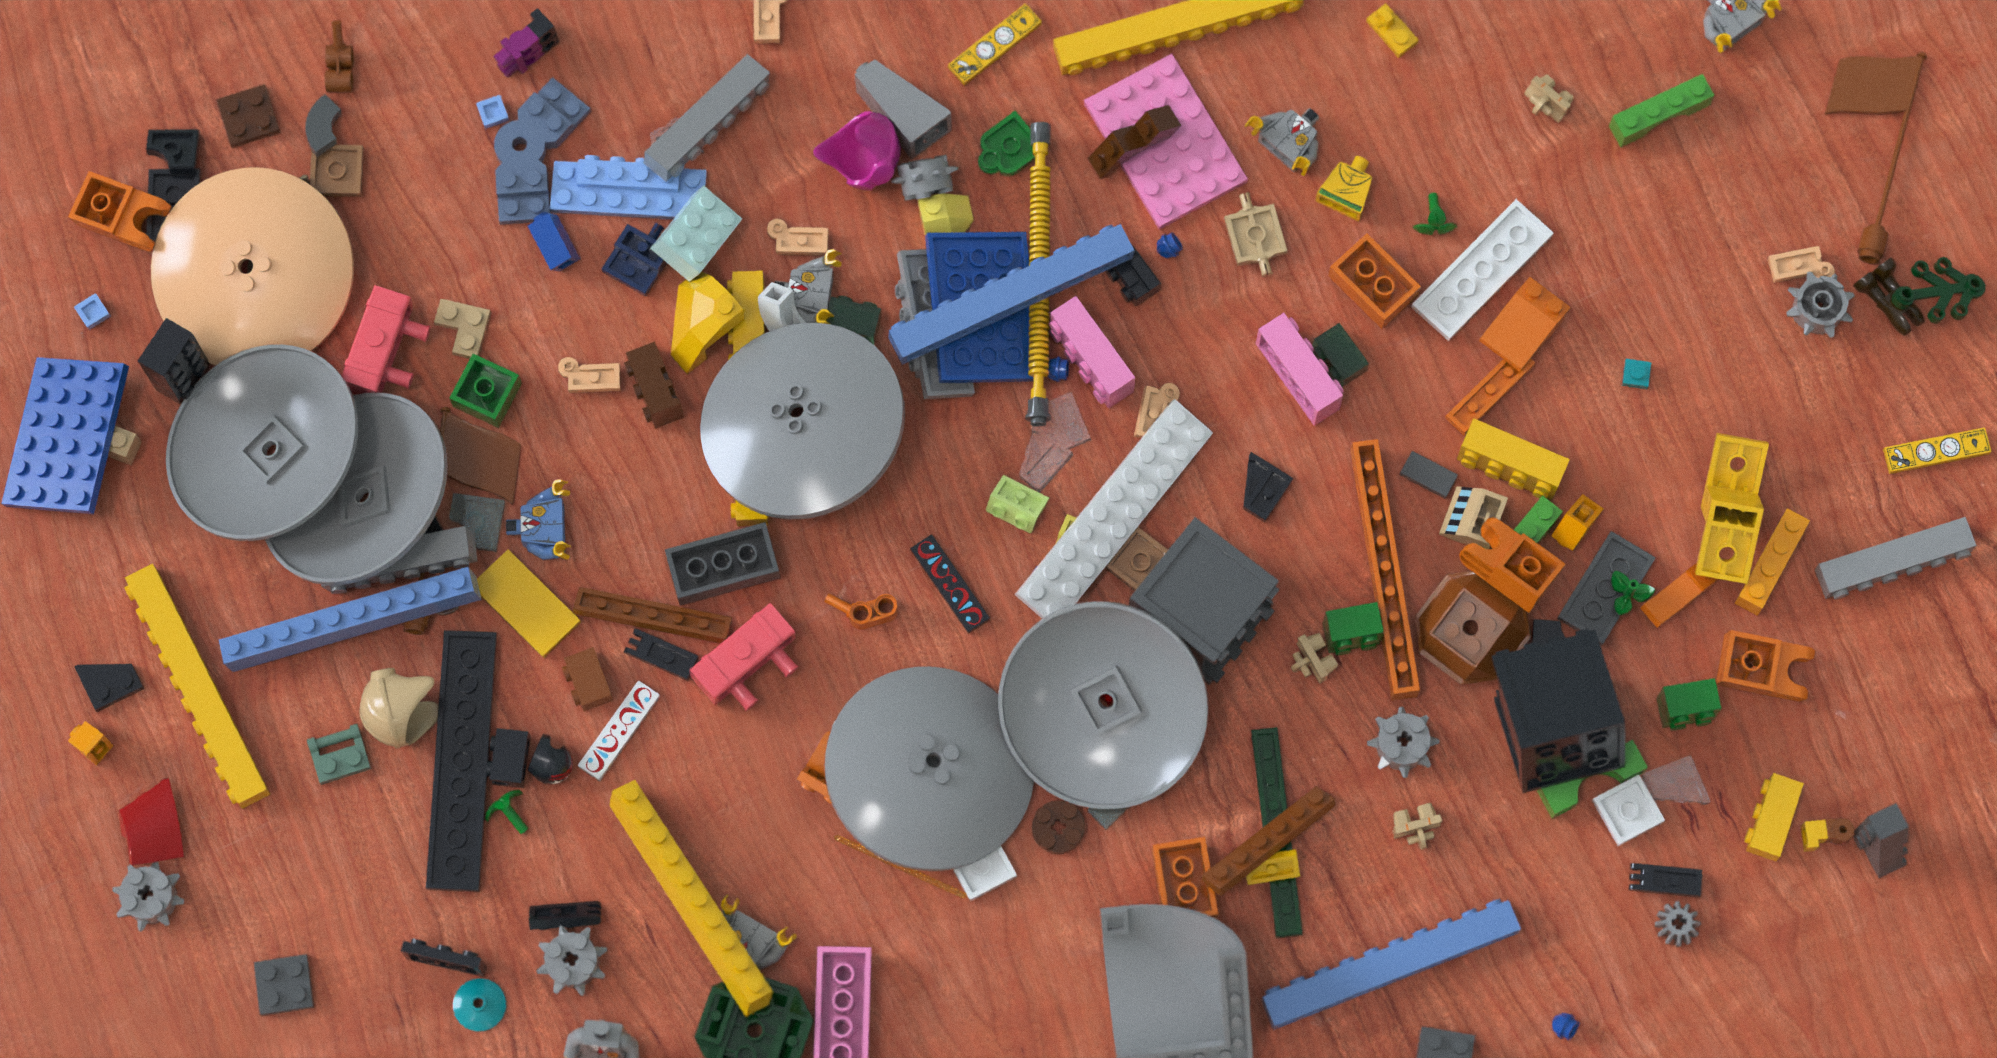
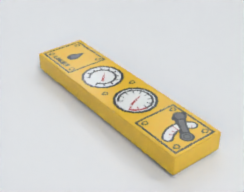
M1025 3L949 63L948 68L965 86L1042 25V21Z
M1984 427L1885 447L1883 452L1889 474L1988 455L1991 453V448Z

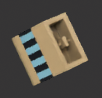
M1456 487L1439 535L1466 545L1475 543L1489 549L1490 544L1481 536V527L1488 518L1501 519L1508 498L1486 489Z

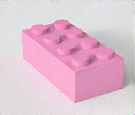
M1077 296L1050 313L1049 325L1051 329L1049 333L1056 343L1061 342L1064 346L1066 358L1070 363L1075 362L1080 369L1078 371L1080 377L1086 384L1090 382L1095 389L1093 394L1100 404L1105 403L1109 409L1134 392L1135 376Z
M1282 313L1258 329L1256 345L1315 426L1340 410L1343 398L1342 393L1344 391L1340 383L1336 379L1332 380L1327 372L1329 370L1325 362L1321 358L1318 360L1313 354L1314 348L1310 341L1300 336L1298 333L1299 327L1292 317L1288 319L1285 313Z

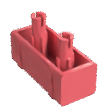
M379 286L373 287L341 375L352 394L382 393L386 381L407 389L410 388L414 374L393 368L392 364L403 334L426 342L431 328L430 326L409 320L413 309L411 297Z
M769 603L761 611L756 612L749 621L708 655H704L689 670L690 677L714 705H717L731 693L744 707V710L747 711L758 702V699L744 685V682L763 665L772 660L786 678L798 669L799 666L783 650L795 640V631L775 607Z

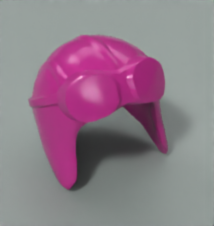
M866 111L857 115L837 133L816 146L813 153L818 160L840 172L847 179L849 186L871 191L875 186L885 184L893 177L900 157V142L897 132L887 116L881 113Z

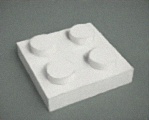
M1640 775L1627 780L1592 800L1617 846L1665 821Z

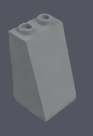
M874 59L870 63L865 62L857 68L855 73L856 92L872 112L881 113L891 120L897 132L900 146L911 160L952 130L951 112L877 60Z

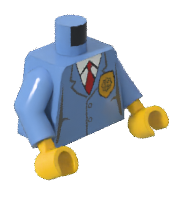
M559 479L554 481L552 487L540 492L528 500L526 505L521 506V519L506 520V534L521 535L523 547L542 560L559 557L568 560L570 558V555L564 553L566 548H571V545L565 543V508L563 499L559 498L560 496L566 497L570 495L569 490H562L563 486L568 484V481Z

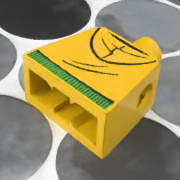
M1355 156L1351 166L1340 162L1318 190L1315 201L1359 222L1372 181V176L1364 173L1369 164L1368 160Z

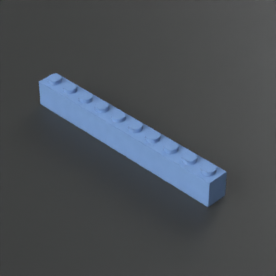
M1121 224L1115 227L1108 225L1093 237L1087 235L1080 238L1076 245L1069 248L1067 246L1060 247L1050 257H1039L1024 269H1021V267L1015 268L1000 280L993 278L987 281L984 287L976 291L974 288L961 294V298L954 301L951 299L945 300L935 310L930 312L928 310L921 311L914 316L915 319L909 322L900 321L894 324L891 330H889L888 338L903 365L1133 258L1135 250Z
M465 567L219 639L224 665L232 672H236L482 599L476 575L469 567Z
M1501 899L1494 900L1486 904L1487 909L1477 912L1476 908L1462 913V918L1452 921V918L1437 923L1438 928L1428 931L1427 928L1420 929L1412 933L1413 938L1404 941L1402 937L1389 942V947L1379 951L1378 947L1365 951L1363 953L1365 957L1354 960V957H1350L1340 961V966L1332 970L1327 966L1315 971V976L1309 979H1305L1304 976L1298 977L1289 982L1291 986L1283 989L1280 986H1276L1266 990V995L1262 997L1261 1002L1273 1030L1518 934L1521 927L1509 900L1501 902Z

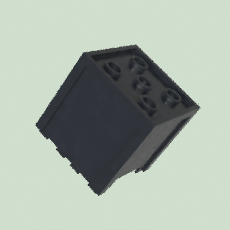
M1595 629L1576 631L1575 636L1561 639L1560 636L1547 639L1548 643L1540 645L1537 642L1525 644V649L1509 652V649L1495 652L1496 655L1492 656L1493 666L1499 682V690H1496L1494 703L1522 793L1625 767V720Z

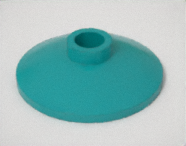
M483 978L472 979L464 983L457 990L453 1000V1011L458 1022L465 1028L477 1032L487 1031L495 1027L504 1017L506 998L502 989L493 981ZM477 999L483 1000V1006L480 1008L474 1007V1002Z

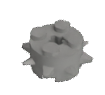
M947 155L935 156L934 159H919L898 165L899 177L891 181L894 184H901L905 200L927 198L931 194L953 191L951 173L958 170V167L949 166Z
M1810 271L1807 272L1806 281L1800 289L1789 287L1788 291L1795 298L1792 308L1786 314L1787 317H1793L1794 321L1804 329V335L1812 332L1821 335L1827 334L1832 338L1834 337V330L1840 321L1852 322L1853 320L1846 311L1849 301L1854 297V293L1843 290L1844 287L1837 281L1836 274H1833L1831 277L1820 276V278H1817ZM1820 302L1823 306L1819 307L1817 303Z
M1399 707L1396 715L1388 719L1379 716L1375 719L1380 730L1377 738L1367 741V745L1377 749L1378 756L1380 757L1379 769L1390 766L1394 770H1400L1403 778H1407L1409 770L1414 769L1418 764L1427 768L1431 766L1427 753L1431 746L1439 743V739L1430 736L1429 729L1426 726L1429 719L1427 715L1416 717L1413 714H1406L1404 707ZM1400 738H1406L1409 742L1407 746H1401V742L1397 741Z
M153 862L150 867H140L138 869L129 865L127 867V876L123 879L121 886L113 887V892L119 895L122 905L116 915L118 918L131 915L137 920L138 931H143L147 924L159 922L167 927L170 925L168 915L173 913L176 905L184 904V899L177 896V891L174 887L180 875L177 873L166 876L159 869V862ZM151 891L153 896H148L146 900L144 894Z
M560 926L559 936L555 937L550 943L540 942L539 947L545 952V964L536 971L537 974L550 975L554 980V993L558 994L564 987L575 988L582 996L585 995V985L591 982L592 978L604 979L605 974L598 967L600 964L599 957L607 952V948L594 946L590 941L591 928L586 927L578 934L574 932L569 933L565 927ZM570 954L578 957V960L575 961L576 965L572 967L569 963H565V960L568 959L567 956Z

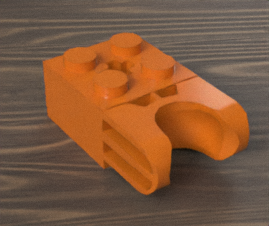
M89 171L68 218L79 227L151 252L155 241L151 240L145 233H142V223L151 215L167 216L172 206L164 199Z
M1488 518L1481 527V536L1490 544L1492 549L1483 548L1475 543L1468 544L1460 551V561L1472 572L1530 613L1555 582L1566 564L1524 533L1522 535L1518 534L1497 518Z
M1730 630L1724 634L1716 685L1792 701H1805L1808 699L1809 692L1806 687L1792 682L1787 674L1788 666L1791 662L1810 661L1815 657V650L1811 647L1783 642L1778 639ZM1747 658H1750L1749 662L1753 663V666L1750 668L1746 666L1744 661Z

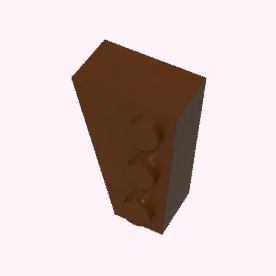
M655 342L626 352L628 361L624 362L629 377L634 375L637 384L633 385L638 400L643 398L646 407L642 408L647 423L652 421L656 429L684 418L680 401L675 394L673 384L669 379Z

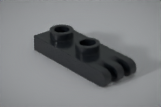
M634 629L632 634L641 638V640L638 641L630 638L628 643L637 649L635 651L626 647L624 650L625 654L683 680H689V670L696 665L699 659L698 655L641 630Z
M1638 863L1630 864V870L1640 871V874H1630L1629 880L1640 881V885L1629 884V891L1688 897L1701 896V869Z
M599 901L530 906L529 928L530 930H547L549 928H559L560 926L574 928L576 926L598 925L601 922L602 905Z

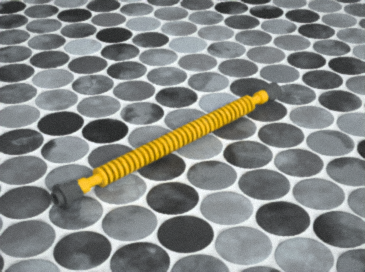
M1035 122L1030 127L1035 166L1030 168L1031 243L1029 244V266L1033 260L1039 257H1050V167L1045 166V157L1048 155V145H1051V124L1047 122ZM1049 297L1029 306L1030 351L1028 368L1030 370L1028 375L1033 377V388L1031 389V399H1028V414L1025 415V419L1032 426H1045L1046 422L1051 420L1049 399L1046 398V389L1044 388V377L1049 375Z

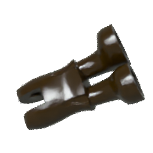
M1891 257L1873 272L1866 274L1853 286L1858 292L1866 293L1877 304L1876 307L1885 313L1894 328L1900 334L1906 336L1911 332V327L1902 315L1904 312L1916 326L1923 324L1925 319L1914 302L1907 309H1899L1892 303L1891 297L1900 286L1893 276L1896 262ZM1877 280L1889 292L1887 295H1885L1882 292V290L1878 286Z

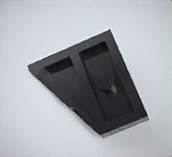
M1251 452L1248 459L1243 509L1265 523L1292 483L1293 478Z
M86 664L74 666L96 712L144 689L132 664Z

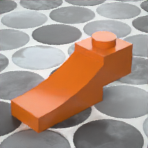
M1696 563L1665 589L1647 601L1640 609L1658 628L1710 589L1719 579L1696 575Z

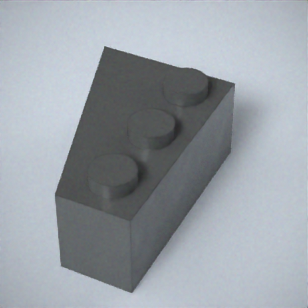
M1897 803L1868 816L1854 831V840L1860 850H1864L1878 878L1907 865V861L1903 856L1907 854L1908 850L1906 847L1903 848V844L1908 842L1909 826Z

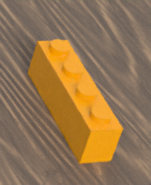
M1788 508L1785 510L1749 576L1748 584L1744 585L1734 604L1758 616L1810 520Z

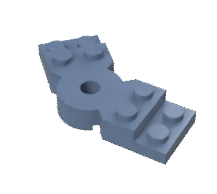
M553 77L538 93L534 92L518 109V120L505 124L496 134L494 149L500 165L495 170L500 225L534 222L533 219L537 215L544 212L550 213L547 167L542 163L546 155V147L547 149L558 148L591 112V109ZM518 144L527 145L523 151L514 150Z

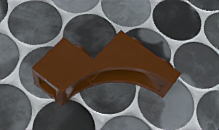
M1169 105L1148 110L1134 125L1112 131L1088 157V160L1099 178H1106L1136 154L1157 143L1168 140L1182 125Z

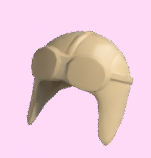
M395 668L379 669L371 672L370 681L362 693L359 709L360 718L366 730L378 741L395 747V749L415 743L438 721L439 705L435 702H420L433 687L434 679L429 676L404 677L396 674Z

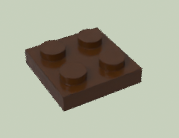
M265 84L216 99L231 148L280 133Z

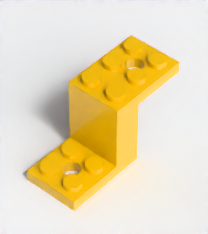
M1716 433L1701 503V510L1706 523L1695 570L1696 575L1748 584L1764 511L1758 492L1767 456L1768 442ZM1735 457H1741L1745 460L1744 466L1739 470L1730 467V462ZM1731 547L1734 550V555L1730 559H1722L1719 556L1722 548Z

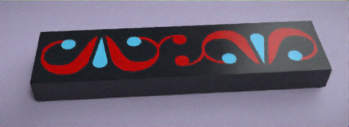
M932 534L910 548L914 557L968 634L990 620L988 614Z

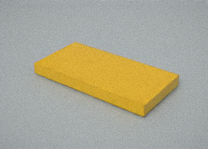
M509 549L477 578L481 597L543 658L581 623L580 619Z

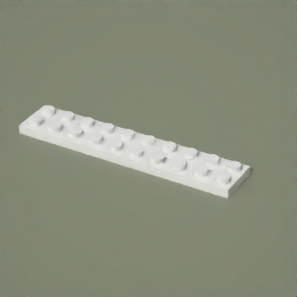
M1176 399L1172 400L1014 595L1042 619L1062 608L1075 605L1213 432Z

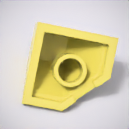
M941 193L918 199V209L925 235L927 233L966 232L974 221L968 196Z

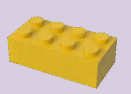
M1474 418L1457 457V460L1461 461V464L1466 468H1478L1485 471L1484 474L1492 479L1498 480L1501 478L1508 481V484L1515 489L1523 490L1524 488L1533 492L1532 494L1539 499L1543 495L1550 500L1553 499L1570 460Z

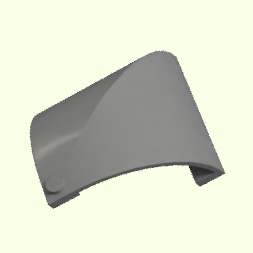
M1139 904L1100 908L1108 995L1117 1058H1253L1246 952L1242 942L1230 928L1206 914L1176 906Z

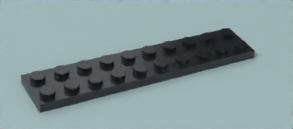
M444 630L426 890L480 892L488 778L486 776V769L489 761L497 647L496 632Z

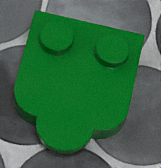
M1016 110L986 131L981 137L980 148L982 153L978 157V166L986 174L999 172L1004 176H1013L1035 160L1033 146H1031L1030 128Z

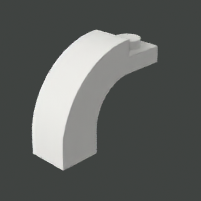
M771 282L758 296L759 311L769 331L788 325L806 323L795 307L792 289Z

